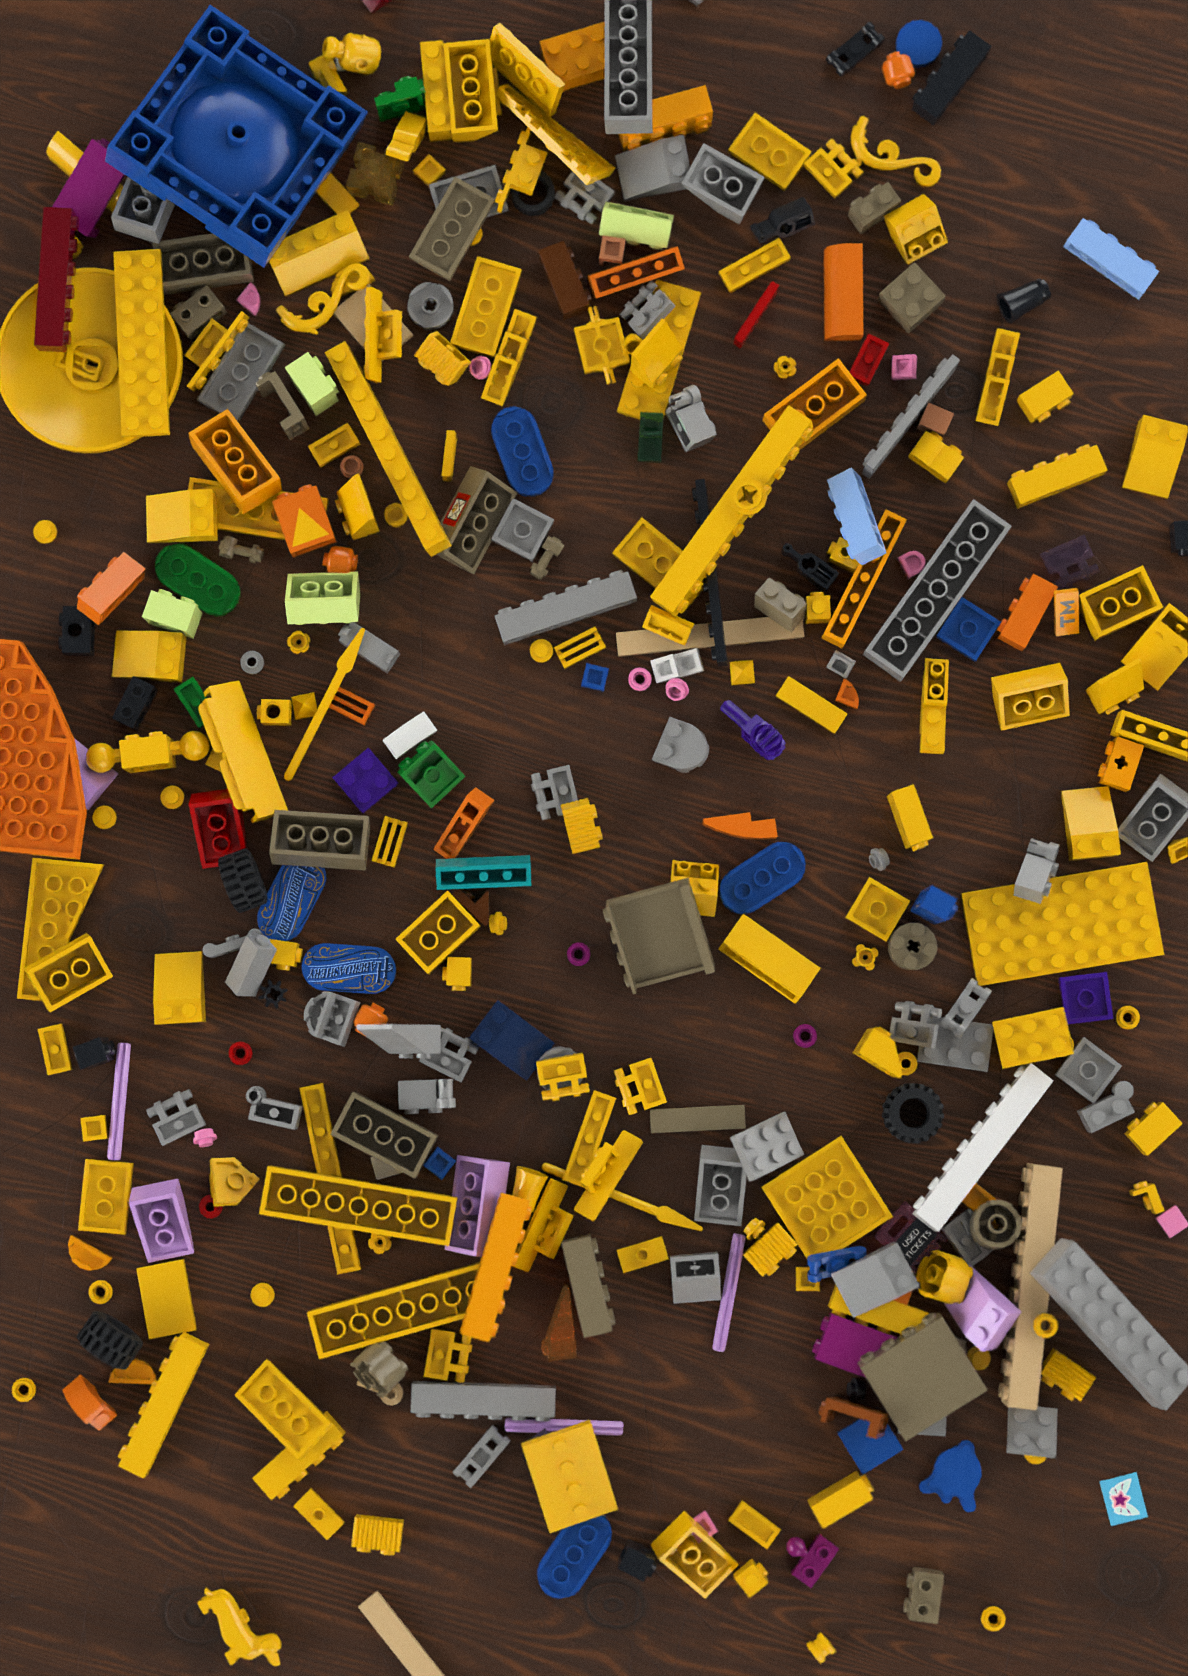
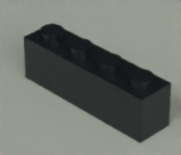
M970 30L965 36L961 34L953 45L955 47L954 51L951 54L948 52L939 63L941 65L940 69L937 72L934 70L931 72L926 80V83H928L923 90L919 88L912 98L914 103L911 110L933 126L991 50L992 46Z

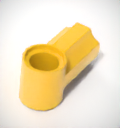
M321 55L308 62L317 82L319 81L325 88L328 85L344 96L348 94L337 73L338 70L333 59H327Z

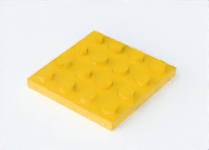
M842 1136L837 1137L761 1186L806 1258L812 1254L844 1249L893 1217Z

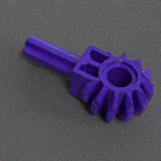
M727 700L721 705V711L742 728L741 737L761 757H764L766 760H773L785 749V740L772 724H768L757 714L751 719L731 700Z

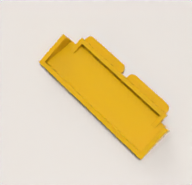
M240 681L209 686L203 693L205 697L211 695V698H206L199 705L198 711L214 752L221 753L223 756L219 767L234 807L239 810L242 809L243 812L253 809L255 816L251 818L252 823L274 817V810L288 811Z

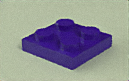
M369 748L332 777L363 814L399 784Z
M1107 972L1059 978L1062 1007L1065 1009L1068 1024L1113 1019Z

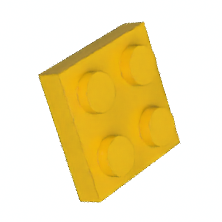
M869 877L845 918L887 942L910 900Z

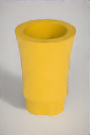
M517 1166L512 1196L529 1200V1206H532V1214L541 1190L549 1176L534 1169Z

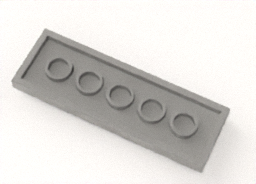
M952 354L948 360L944 358L933 374L935 377L929 376L919 392L921 395H914L905 409L906 414L901 412L893 422L891 433L887 430L876 446L878 449H872L865 457V461L862 464L864 466L862 472L864 476L870 479L923 412L928 402H931L953 374L960 361L959 358Z

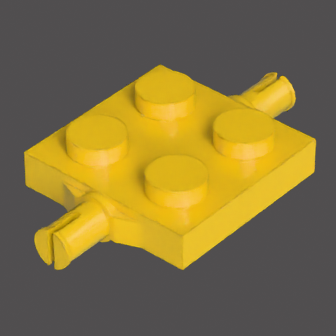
M593 306V310L592 307L588 308L591 321L586 325L575 327L574 333L584 373L604 372L606 384L610 385L611 382L612 384L616 383L613 369L630 364V359L624 348V335L619 317L608 320L600 319L598 307Z

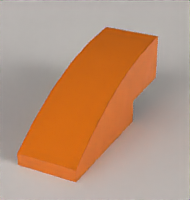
M748 812L703 819L704 826L733 837L754 840L776 839L778 837L775 818L751 821V814Z

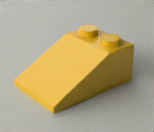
M663 318L631 354V372L651 389L656 384L660 386L668 377L667 371L671 367L676 368L683 359L681 356L683 348Z
M1143 415L1138 421L1122 488L1168 499L1184 450L1188 426Z
M356 474L337 491L339 499L335 500L338 512H343L346 521L342 522L346 535L351 534L353 540L380 532L360 475Z
M213 489L184 490L146 496L147 543L218 541L217 494Z
M116 631L112 677L132 679L134 676L140 680L182 683L187 637L179 632Z
M1138 658L1096 681L1085 690L1098 714L1106 712L1109 715L1119 709V703L1126 700L1127 704L1140 697L1138 693L1144 690L1141 660Z
M1109 786L1061 791L1069 861L1120 855L1119 833Z
M203 951L155 954L154 1025L206 1022Z
M685 1511L650 1544L658 1559L704 1598L739 1565ZM694 1532L703 1541L698 1543L692 1533Z

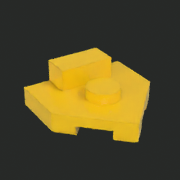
M235 1157L211 1158L209 1161L210 1193L214 1206L238 1205L260 1180L254 1173L249 1172L243 1167L242 1163Z

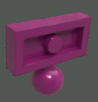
M819 1533L808 1549H806L805 1542L799 1537L789 1539L786 1545L787 1551L791 1556H801L792 1569L791 1574L810 1588L813 1587L839 1551L835 1544Z

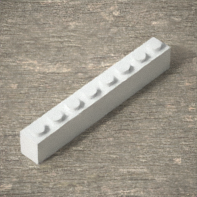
M1032 1063L1026 1064V1066L1021 1065L1013 1075L1016 1079L1011 1085L1007 1083L999 1093L1002 1097L997 1103L992 1102L985 1111L987 1116L983 1122L979 1120L971 1129L973 1135L968 1141L964 1139L956 1149L959 1153L954 1160L950 1158L942 1167L944 1173L941 1177H935L927 1187L930 1190L925 1197L920 1196L913 1205L915 1211L912 1214L934 1232L940 1231L1052 1084L1053 1080Z

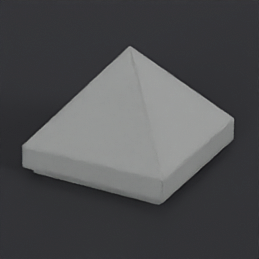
M835 650L826 668L847 678L856 661Z

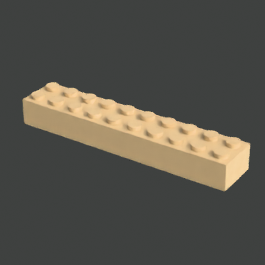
M1027 1163L1026 1168L1023 1167L1021 1173V1181L1025 1182L1024 1192L1020 1191L1019 1206H1022L1020 1215L1022 1228L1019 1239L1014 1241L1013 1251L1017 1253L1016 1263H1012L1011 1277H1014V1285L1009 1288L1008 1300L1012 1301L1021 1313L1003 1340V1349L1007 1350L1006 1359L1001 1361V1373H1004L1003 1383H999L998 1397H1001V1401L1007 1407L1037 1410L1044 1338L1035 1333L1033 1321L1039 1314L1047 1313L1049 1294L1030 1272L1055 1245L1063 1168ZM1046 1321L1041 1323L1043 1330L1046 1329Z

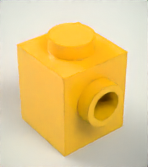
M839 537L837 543L832 541L827 554L830 555L828 562L854 573L859 562L856 559L852 560L846 549L849 546L848 542L844 538Z
M812 592L810 596H806L805 623H829L831 620L830 595H824V592Z
M270 939V942L277 949L271 964H276V969L290 971V966L296 967L297 962L301 963L303 949L299 948V943Z
M447 957V967L442 969V981H446L447 986H452V991H466V987H471L472 958Z
M750 1559L733 1573L734 1579L749 1598L768 1584L767 1570L760 1562L756 1564L753 1559Z

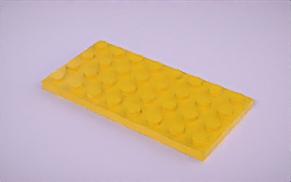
M1147 862L1050 878L1049 882L1052 883L1048 897H1043L1041 904L1013 896L1015 884L960 894L975 978L980 986L1164 955Z

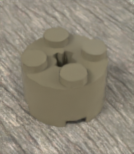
M908 923L898 927L891 934L887 951L891 961L897 967L915 971L926 967L933 961L937 953V941L934 933L928 927L920 923ZM908 941L916 942L918 946L916 947V952L907 950V946H909Z
M991 1200L978 1206L972 1213L969 1221L973 1240L981 1247L989 1250L1001 1249L1012 1244L1019 1237L1022 1228L1020 1215H1018L1010 1203L1003 1200ZM996 1219V1224L1000 1225V1228L995 1230L991 1226V1222Z
M384 1341L380 1344L368 1345L350 1364L356 1368L353 1372L356 1378L368 1390L373 1387L379 1391L377 1396L383 1398L398 1384L408 1370L407 1365L392 1354V1348Z

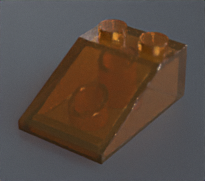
M564 1282L545 1339H542L541 1342L542 1354L548 1357V1362L577 1358L569 1282Z

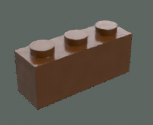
M563 240L538 250L540 262L563 319L566 320L588 311L590 307L589 302H592V298L588 288L583 289L581 281L584 280L580 268H575L572 260L575 259L571 246L566 247Z

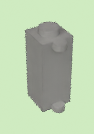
M351 622L349 625L345 624L338 634L340 636V643L348 647L362 627L355 622ZM365 630L358 651L359 656L387 674L400 656L398 650Z
M250 932L249 935H246L225 981L236 996H256L277 951L268 937L261 934L258 935L255 932Z

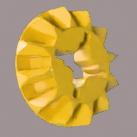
M755 478L740 479L730 490V504L739 514L747 516L755 513L758 514L765 507L767 500L766 488ZM743 489L746 492L748 491L749 494H755L752 497V505L747 500L742 501L745 497Z

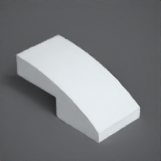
M698 648L675 655L670 654L650 661L656 683L704 671Z
M422 712L384 738L383 742L395 759H398L414 749L417 744L435 734L437 729L425 712Z

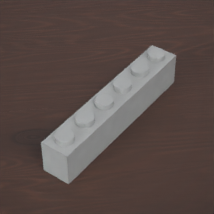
M622 570L609 574V578L603 580L600 577L587 581V585L578 587V585L567 587L564 589V593L556 595V592L542 596L543 600L534 602L533 599L522 602L520 604L521 607L513 610L511 607L499 610V614L495 615V620L503 644L507 645L637 602V596L628 571L624 573Z
M412 1382L411 1413H416V1417H430L432 1413L440 1414L441 1418H454V1414H463L465 1419H478V1415H488V1419L501 1420L502 1416H512V1420L517 1421L526 1420V1417H536V1421H550V1417L555 1418L556 1385Z

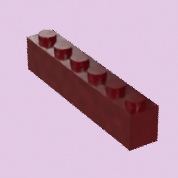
M43 207L34 346L38 351L67 352V345H71V331H68L69 322L73 320V310L70 308V299H74L75 293L74 285H71L72 276L76 275V263L73 262V254L77 253L78 249L75 230L78 231L79 217L76 216L72 208Z

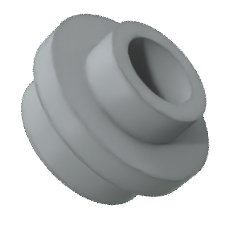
M248 651L241 658V667L248 674H257L264 667V659L256 651ZM249 659H256V664L254 666H249Z
M883 848L871 850L869 861L872 867L877 868L879 871L885 870L886 866L890 864L886 851Z

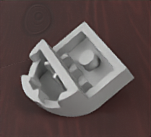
M669 717L652 760L673 768L678 772L688 773L690 770L701 767L705 763L709 754V745L704 733L692 724Z
M322 992L317 997L311 998L304 1010V1021L307 1022L308 1032L314 1037L345 1047L353 1026V1020L356 1017L361 1002L332 992Z

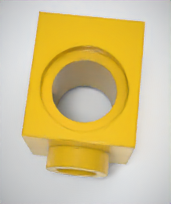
M261 699V705H257V719H261L260 723L262 725L291 726L292 702L290 700ZM272 707L280 709V714L276 718H269L268 712Z

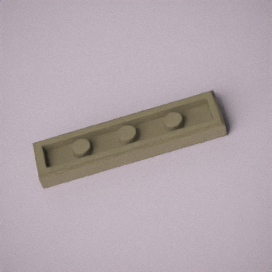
M745 1105L650 1109L651 1133L746 1129Z

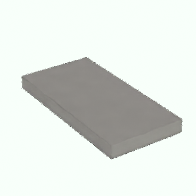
M249 323L242 333L238 332L233 339L235 341L234 345L228 352H225L220 364L214 370L197 398L198 402L219 414L228 409L238 423L258 391L255 384L259 381L258 378L264 373L270 372L285 347L284 343Z

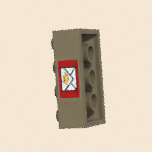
M470 466L440 522L452 546L437 555L474 574L492 542L493 534L513 498L515 499L517 492L488 471Z

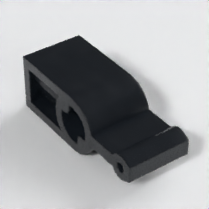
M801 197L772 210L767 220L753 223L750 229L757 241L764 243L768 238L775 235L786 238L816 224L812 208L805 198Z
M785 543L782 547V555L790 557L797 563L798 573L822 592L826 593L838 577L839 572L812 553L801 555L792 549V545ZM810 561L813 563L814 568L809 567L806 570L802 567V562L808 563Z

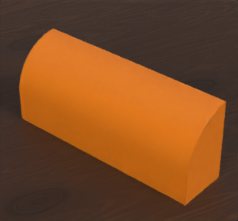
M863 243L831 245L824 249V341H861L863 337Z

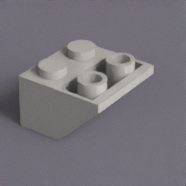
M717 1252L670 1255L674 1304L721 1300Z

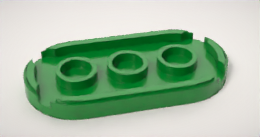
M186 544L169 545L158 553L155 560V572L159 581L165 587L180 597L183 596L194 600V603L198 604V608L211 616H223L235 609L240 600V586L232 574Z

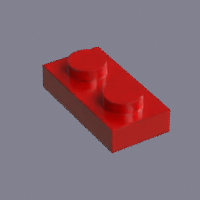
M868 333L850 370V374L856 381L869 386L889 343Z

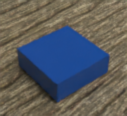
M586 663L581 687L604 692L609 668Z
M437 1147L423 1166L443 1180L456 1160Z

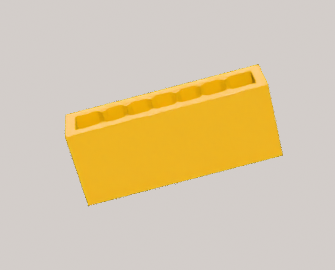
M59 131L54 135L47 148L49 159L68 176L72 174L84 153ZM121 184L106 207L112 213L124 187Z
M745 914L740 917L718 948L722 953L795 1004L821 969Z

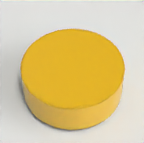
M400 503L389 504L384 511V518L392 527H400L407 521L408 515Z

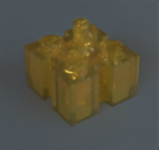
M358 142L353 158L357 169H350L346 183L347 191L350 195L365 199L369 193L374 195L375 201L393 206L398 189L396 179L401 178L405 161L386 155V149L384 154L377 152L376 146Z

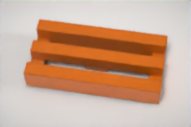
M339 687L337 692L368 706V708L364 710L336 695L333 700L363 714V718L332 703L329 708L365 726L375 704Z

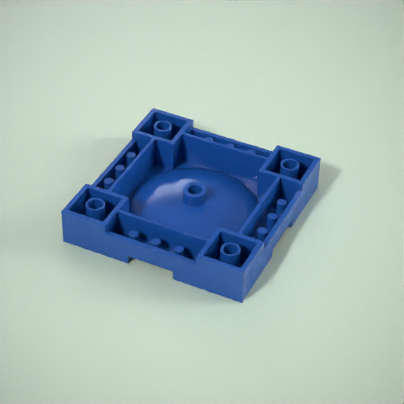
M209 5L138 108L135 111L133 110L107 146L105 162L163 201H166V199L170 200L206 224L205 229L265 268L324 179L328 177L362 128L368 111L328 85L325 88L249 36L250 31L212 5ZM233 134H239L242 138H236Z

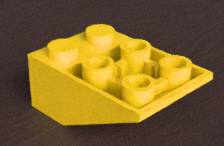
M1169 603L1162 609L1120 662L1127 665L1139 658L1142 663L1143 680L1158 691L1188 656V617Z

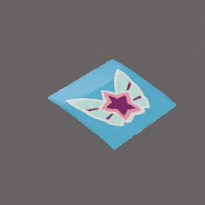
M1137 1472L1099 1481L1111 1526L1148 1517Z

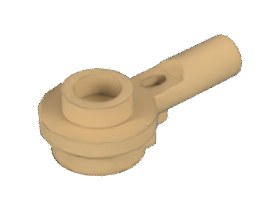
M358 1380L357 1385L360 1386V1387L366 1388V1387ZM398 1383L384 1398H380L387 1405H396L403 1398V1388ZM371 1387V1388L369 1389V1390L374 1391V1392H376V1393L379 1392V1391H377L376 1389H374L373 1387Z

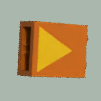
M311 484L302 486L298 489V492L293 494L289 492L282 493L276 496V500L272 501L293 558L337 542L316 485L313 487Z

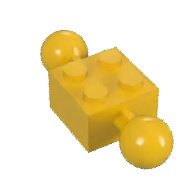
M161 731L148 733L149 737H139L138 734L127 735L125 740H119L120 748L113 749L106 743L92 745L87 750L86 763L91 770L98 773L111 770L115 763L119 762L122 764V769L129 773L177 768L175 755H183L188 760L198 761L208 754L210 744L206 735L199 731L187 732L180 741H173L172 738Z

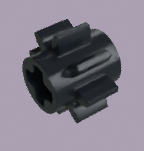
M267 979L268 985L265 987L260 986L263 994L259 995L258 999L266 1000L265 1007L273 1003L274 1007L278 1008L279 1001H287L283 998V993L288 990L279 987L281 981L278 980L274 985L270 979ZM271 988L278 991L274 1000L271 997H267Z

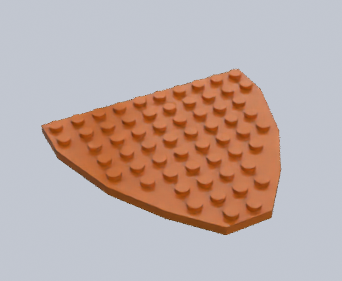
M0 639V852L80 860L87 811L75 739L52 686L24 643L18 640Z

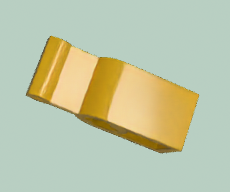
M405 111L395 129L392 141L386 149V155L408 162L411 154L416 152L425 135L427 118Z

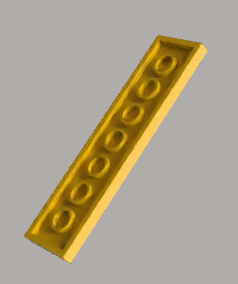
M160 249L114 252L121 434L123 438L170 435L162 251Z

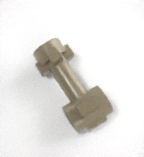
M224 536V539L220 541L219 555L224 558L232 559L234 554L250 557L249 561L252 563L261 562L263 559L264 549L260 548L259 545L254 544L253 548L237 545L238 540L230 536Z
M554 536L553 538L547 537L542 546L545 549L544 554L538 564L533 562L530 567V574L540 580L546 577L549 572L546 570V567L553 555L558 557L565 546L561 543V540Z

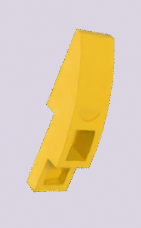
M925 658L920 714V753L944 754L949 670V660Z

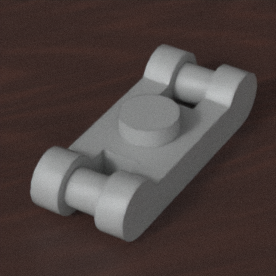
M255 928V929H251V930L248 932V935L250 934V932H255V933H257L258 935H259V934L264 935V934L261 932V930L256 929V928ZM239 934L225 938L226 942L219 945L207 943L202 949L203 954L210 958H216L240 950L246 936L239 938Z
M973 978L969 981L940 1024L945 1030L948 1028L953 1031L954 1035L959 1039L992 993V990L986 987L984 989L978 985V981ZM972 992L979 996L977 1001L970 997ZM954 1017L960 1020L962 1023L959 1025L958 1023L953 1021Z
M493 1424L452 1472L457 1477L461 1476L466 1481L465 1484L472 1488L511 1441L507 1436L503 1437L497 1432L498 1429ZM490 1439L497 1444L494 1449L487 1445ZM469 1464L477 1469L473 1474L466 1469Z

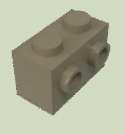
M889 182L883 186L881 184L876 185L869 191L870 194L865 198L859 197L850 204L848 217L860 234L882 221L884 215L899 208L901 199Z
M206 285L204 288H197L186 302L178 303L170 314L190 341H192L203 331L212 318L217 321L227 311Z
M768 578L755 593L754 607L791 633L806 617L807 603L799 594H793L779 581L775 582Z
M913 1567L912 1573H908L906 1587L910 1588L909 1598L905 1597L903 1612H907L906 1615L909 1620L938 1624L944 1580L942 1571Z

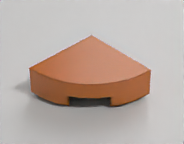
M843 679L835 701L857 710L859 705L857 691L851 682Z

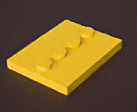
M590 1420L521 1443L550 1533L618 1510Z

